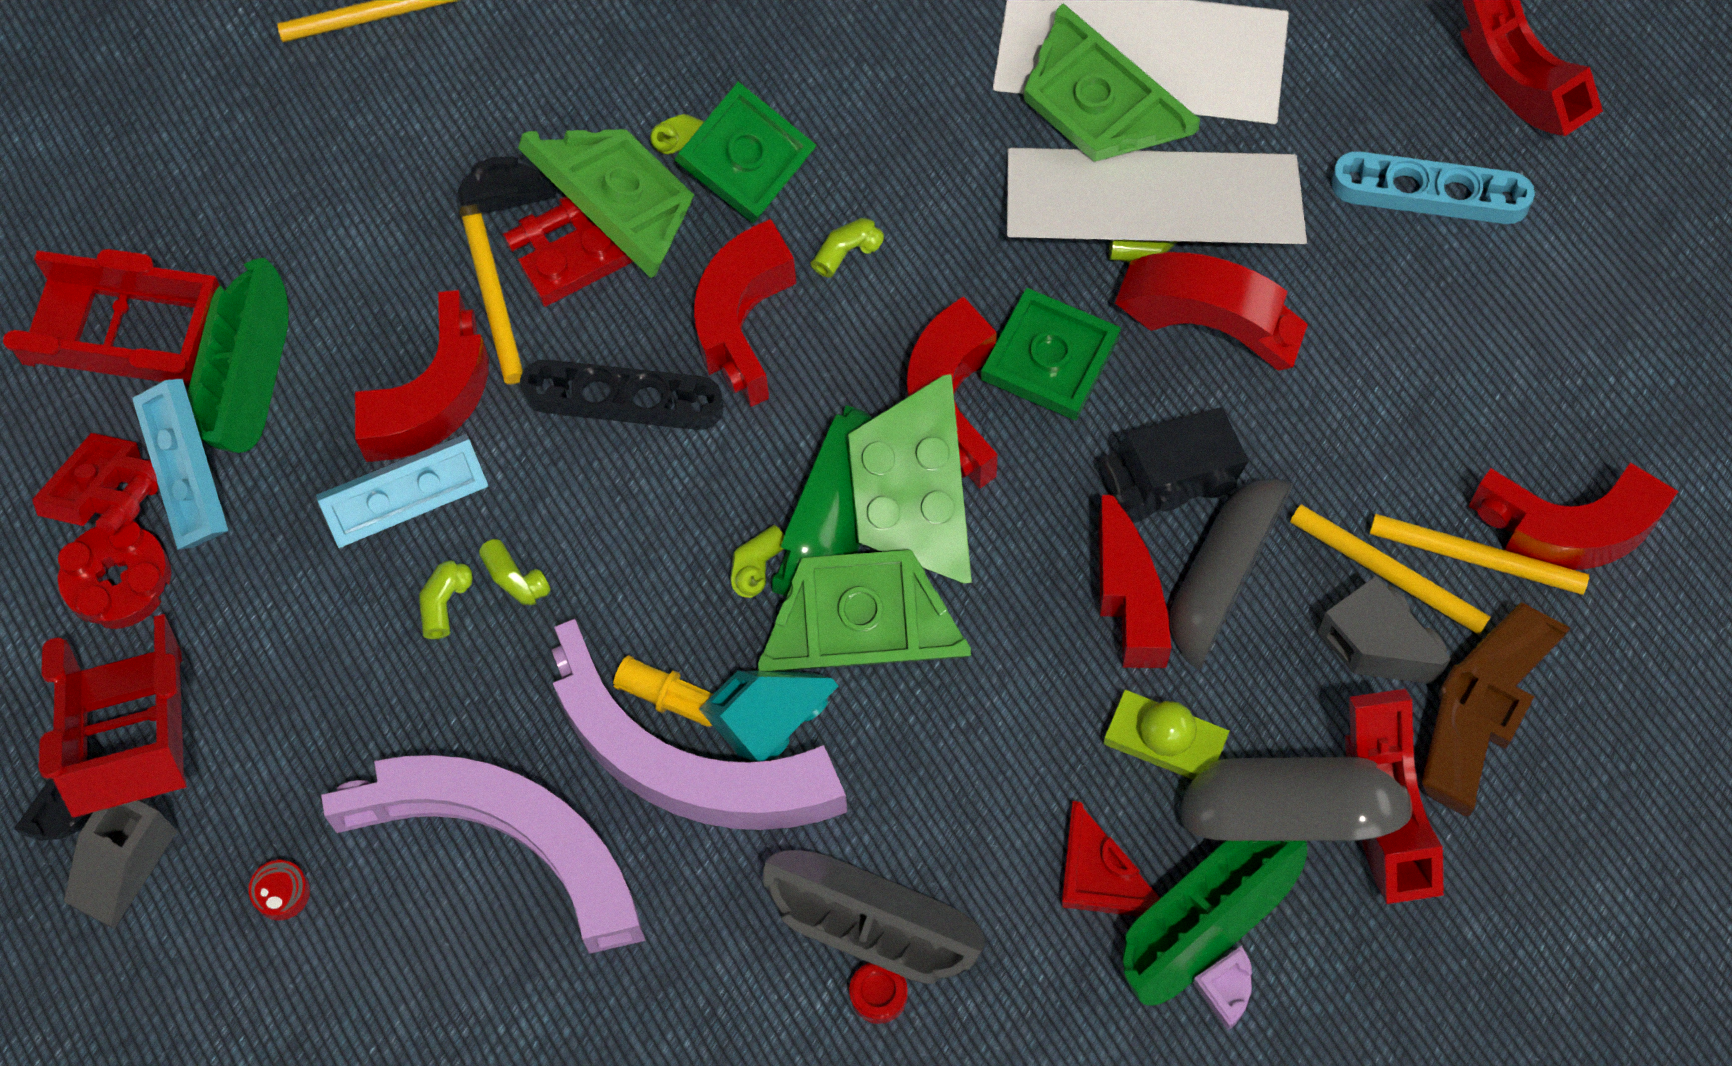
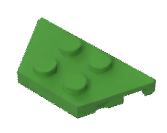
M1064 3L1057 8L1055 22L1049 37L1044 40L1039 53L1038 64L1032 70L1025 87L1024 101L1088 157L1096 162L1187 137L1199 130L1200 119Z
M626 129L603 130L598 133L586 130H567L564 139L540 140L537 131H528L522 134L518 149L650 278L656 276L690 207L694 194Z
M943 375L848 434L857 543L878 552L912 550L922 568L950 578L960 584L972 583L952 375Z
M912 550L802 558L789 593L775 621L776 624L758 662V670L791 671L971 657V647L962 636L947 611V607L933 588Z

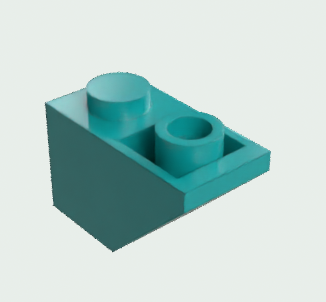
M737 671L699 710L739 757L753 762L769 761L785 750L790 742L789 736L803 722L814 719L826 708L828 704L827 698L838 687V684L833 678L811 672Z

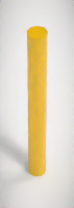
M373 0L277 23L282 42H287L458 0Z
M482 213L463 216L462 220L503 379L506 384H516L520 382L523 369Z
M1301 504L1292 516L1290 523L1474 633L1480 635L1490 620L1491 616Z
M1376 513L1369 532L1371 535L1580 595H1584L1589 581V574Z

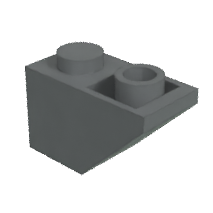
M1377 575L1325 613L1318 634L1353 674L1433 684L1441 678L1451 659L1447 654V648L1441 637L1434 630L1428 627L1423 628L1410 613V607L1404 596L1394 587H1387Z
M139 800L93 812L78 835L64 902L115 929L176 835L177 830L158 810Z

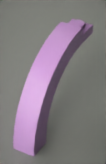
M575 619L554 627L561 646L553 648L551 651L562 679L554 682L553 686L572 728L586 749L600 765L626 788L643 799L675 815L704 824L732 829L767 830L792 828L820 822L847 813L846 794L824 745L792 757L749 763L703 758L679 750L646 732L629 718L613 700L594 667Z
M436 755L403 756L374 761L377 776L376 783L371 784L364 780L350 781L338 786L336 792L321 795L324 816L336 833L393 820L429 816L459 818L499 830L518 840L537 854L563 883L574 904L582 940L589 954L645 941L640 918L618 865L606 845L589 824L568 804L544 787L517 773L492 764L465 758Z

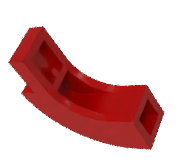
M1462 0L1470 25L1460 31L1467 51L1488 86L1518 117L1542 131L1565 137L1603 112L1591 68L1565 62L1551 54L1532 32L1525 18L1520 0Z
M771 219L740 233L717 252L700 279L694 304L699 348L708 374L711 375L722 369L731 391L734 394L742 391L750 407L769 399L766 373L742 333L743 323L749 312L759 302L796 284L794 257Z
M1164 252L1131 260L1115 301L1116 305L1150 331L1175 324H1198L1225 332L1245 344L1278 371L1293 368L1308 326L1304 320L1284 305L1288 291L1280 285L1242 265L1203 254Z
M459 290L438 292L439 345L432 363L419 377L395 388L355 391V440L366 462L400 459L428 450L452 435L476 408L487 383L489 356L482 335L477 334L474 310L465 309Z
M964 296L938 314L920 335L910 357L907 376V398L943 375H952L953 394L955 395L961 383L985 365L996 345L997 332ZM954 400L962 478L969 476L978 488L981 489L996 478L998 454L963 416Z
M1630 462L1614 487L1601 499L1582 506H1561L1539 498L1490 468L1480 482L1469 507L1477 511L1480 518L1487 524L1499 529L1504 528L1513 534L1505 548L1506 551L1572 570H1583L1609 564L1636 549L1655 528L1678 491Z
M1406 689L1349 697L1351 735L1345 736L1346 757H1358L1376 762V768L1393 777L1401 787H1406L1413 808L1410 820L1402 828L1384 836L1362 840L1374 880L1386 904L1444 896L1443 846L1427 819L1415 772L1412 698Z

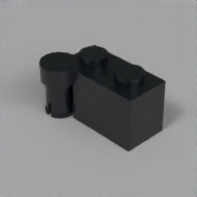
M1223 407L1127 432L1119 447L1120 451L1118 454L1121 459L1118 460L1116 452H1112L1099 461L1098 468L1102 472L1112 495L1132 522L1136 523L1152 515L1158 508L1163 512L1171 511L1195 497L1207 495L1208 498H1217L1227 494L1236 487L1237 480L1248 464L1249 459Z

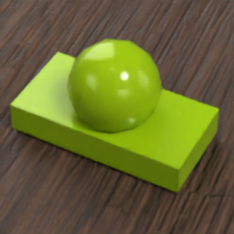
M1124 690L1105 736L1104 745L1194 780L1199 774L1207 770L1210 764L1219 760L1230 730L1194 717L1190 710L1179 702L1164 701L1158 703Z

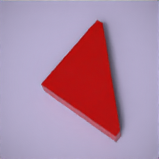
M1073 801L1062 908L1140 917L1160 900L1159 896L1139 874L1138 868L1111 837H1108L1083 808V803Z

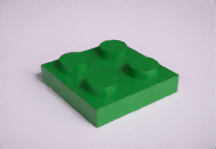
M738 81L679 151L675 161L754 224L817 145Z
M1026 287L982 369L981 380L1077 421L1120 338L1121 327Z

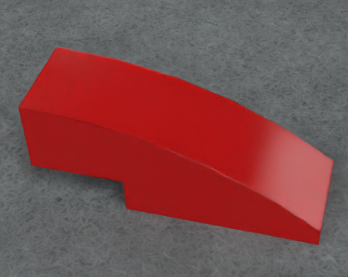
M1102 495L1098 517L1100 616L1122 617L1123 668H1167L1171 652L1168 611L1160 579L1149 551L1132 520L1113 495Z

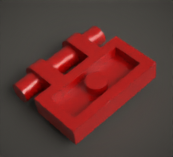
M567 196L558 200V206L537 217L529 214L519 219V226L502 234L511 252L526 244H529L533 252L519 258L518 262L521 271L544 308L634 262L593 221L589 222L586 214ZM569 223L573 229L571 233L551 243L548 242L545 237L546 234Z
M90 433L35 495L32 502L37 516L84 526L95 512L102 515L96 521L98 530L107 536H113L121 526H127L132 523L140 512L139 504L147 495L156 494L159 486L151 460H142L137 442ZM121 482L128 483L122 491L115 490Z

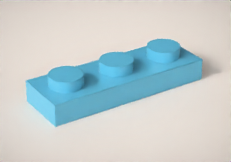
M183 379L165 380L133 397L132 400L150 460L156 473L157 483L177 549L194 548L228 532Z
M464 434L317 494L316 497L338 548H341L489 486L467 434Z

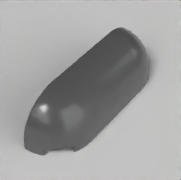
M1260 479L1247 483L1233 492L1220 509L1173 601L1169 616L1172 635L1182 651V657L1200 671L1291 493L1293 483L1280 479Z
M1358 757L1232 758L1213 762L1207 770L1199 774L1185 790L1182 800L1181 822L1188 831L1195 835L1224 841L1364 840L1384 836L1402 828L1410 820L1413 808L1406 787H1401L1393 777L1376 768L1377 763L1372 760Z
M789 850L778 852L765 862L763 883L765 887H769L775 904L783 913L781 920L786 925L805 936L913 981L932 984L936 983L938 979L949 978L965 970L967 971L976 962L984 947L985 937L979 926L959 910L833 857L810 851Z

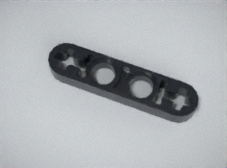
M547 359L537 360L529 364L523 370L520 377V387L527 405L534 411L541 413L705 430L715 426L721 420L724 412L722 392L718 384L712 379L703 376ZM544 379H552L554 386L548 387L546 394H538L536 386H542ZM570 380H573V381H572V395H573V397H572V398H567V394H566V391H565V390H570L569 381H570ZM603 382L610 386L611 391L604 400L590 402L582 397L583 390L588 384ZM648 387L658 389L663 396L657 405L651 408H643L634 403L633 399L639 390ZM672 391H677L679 400L675 399V410L671 409ZM700 395L707 396L708 403L703 404L702 410L693 411L691 403H695Z

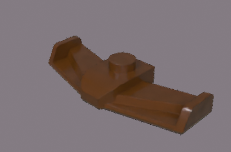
M1520 602L1460 664L1452 666L1438 692L1440 706L1422 779V784L1429 797L1463 816L1469 817L1472 814L1477 801L1476 796L1489 741L1506 749L1535 697L1517 686L1563 640L1570 631V627Z

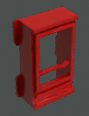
M105 249L97 255V259L36 251L34 261L47 281L29 332L11 330L3 337L5 347L15 353L22 365L35 367V364H43L158 382L183 379L184 385H190L209 306L215 291L220 286L216 276L153 267V261L150 256L134 252ZM95 294L119 297L112 305L114 314L103 345L80 342ZM128 299L194 308L180 354L143 348L134 350L113 346L123 314L129 310Z
M165 614L154 616L155 652L81 671L66 639L52 638L46 641L42 647V677L46 682H54L53 730L42 735L39 741V772L43 778L53 779L72 818L187 787L183 766L180 681L182 652ZM156 695V705L151 706L146 711L87 726V715L90 711ZM146 720L156 721V743L87 761V736Z

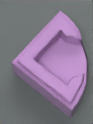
M1242 946L1195 977L1193 981L1195 987L1227 1030L1232 1028L1242 1017L1252 992L1251 964Z

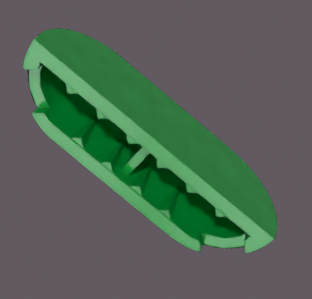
M265 257L245 263L244 266L247 268V271L238 276L226 290L219 286L215 291L209 306L187 393L201 440L216 449L226 452L243 453L252 449L259 441L265 427L287 334L289 311L286 291L277 270Z
M846 405L844 416L837 414L830 426L785 533L781 548L786 549L787 552L779 572L773 577L772 592L787 597L802 558L858 553L860 544L857 543L847 436L874 419L871 415L858 408Z
M1226 841L1141 915L1126 934L1125 939L1127 943L1123 954V969L1126 980L1132 992L1141 1003L1147 1006H1154L1178 995L1194 981L1195 977L1207 970L1266 917L1285 898L1299 878L1307 858V841Z

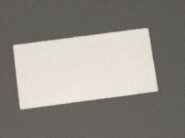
M1007 0L993 85L994 91L1024 94L1031 72L1038 64L1039 53L1044 40L1048 39L1055 22L1057 8L1064 3L1193 114L1271 124L1277 123L1288 11L1194 0Z
M1009 148L1007 236L1306 244L1307 238L1297 155L1132 151L1094 162L1079 149Z

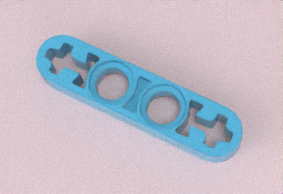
M1349 152L1344 154L1337 161L1331 180L1332 190L1335 195L1351 204L1501 224H1514L1522 221L1528 214L1535 196L1534 186L1530 180L1516 172L1367 152ZM1351 172L1360 173L1361 184L1352 182ZM1379 174L1386 175L1382 188L1377 187ZM1399 176H1410L1417 180L1420 189L1414 193H1404L1395 187L1393 180ZM1452 182L1464 184L1469 188L1471 197L1465 200L1453 199L1447 195L1444 186ZM1483 188L1488 189L1485 198H1487L1486 202L1479 201ZM1503 192L1512 193V198L1516 201L1515 204L1506 203V198L1502 195Z

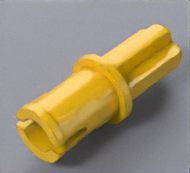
M629 655L622 660L613 681L615 689L623 690L655 704L657 712L664 713L666 710H670L706 727L712 726L699 708L713 693L680 680L681 675L679 672L672 671L668 674L646 665Z

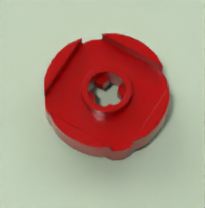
M134 521L130 525L121 526L113 536L103 534L96 526L80 535L74 542L65 545L58 555V564L60 566L58 587L65 603L81 620L101 624L104 628L109 629L129 627L149 617L162 602L159 596L164 591L165 583L169 586L172 575L170 561L163 547L150 532L140 528ZM116 565L118 567L127 566L128 569L120 574L122 582L112 585L108 580L102 581L103 575L109 568Z

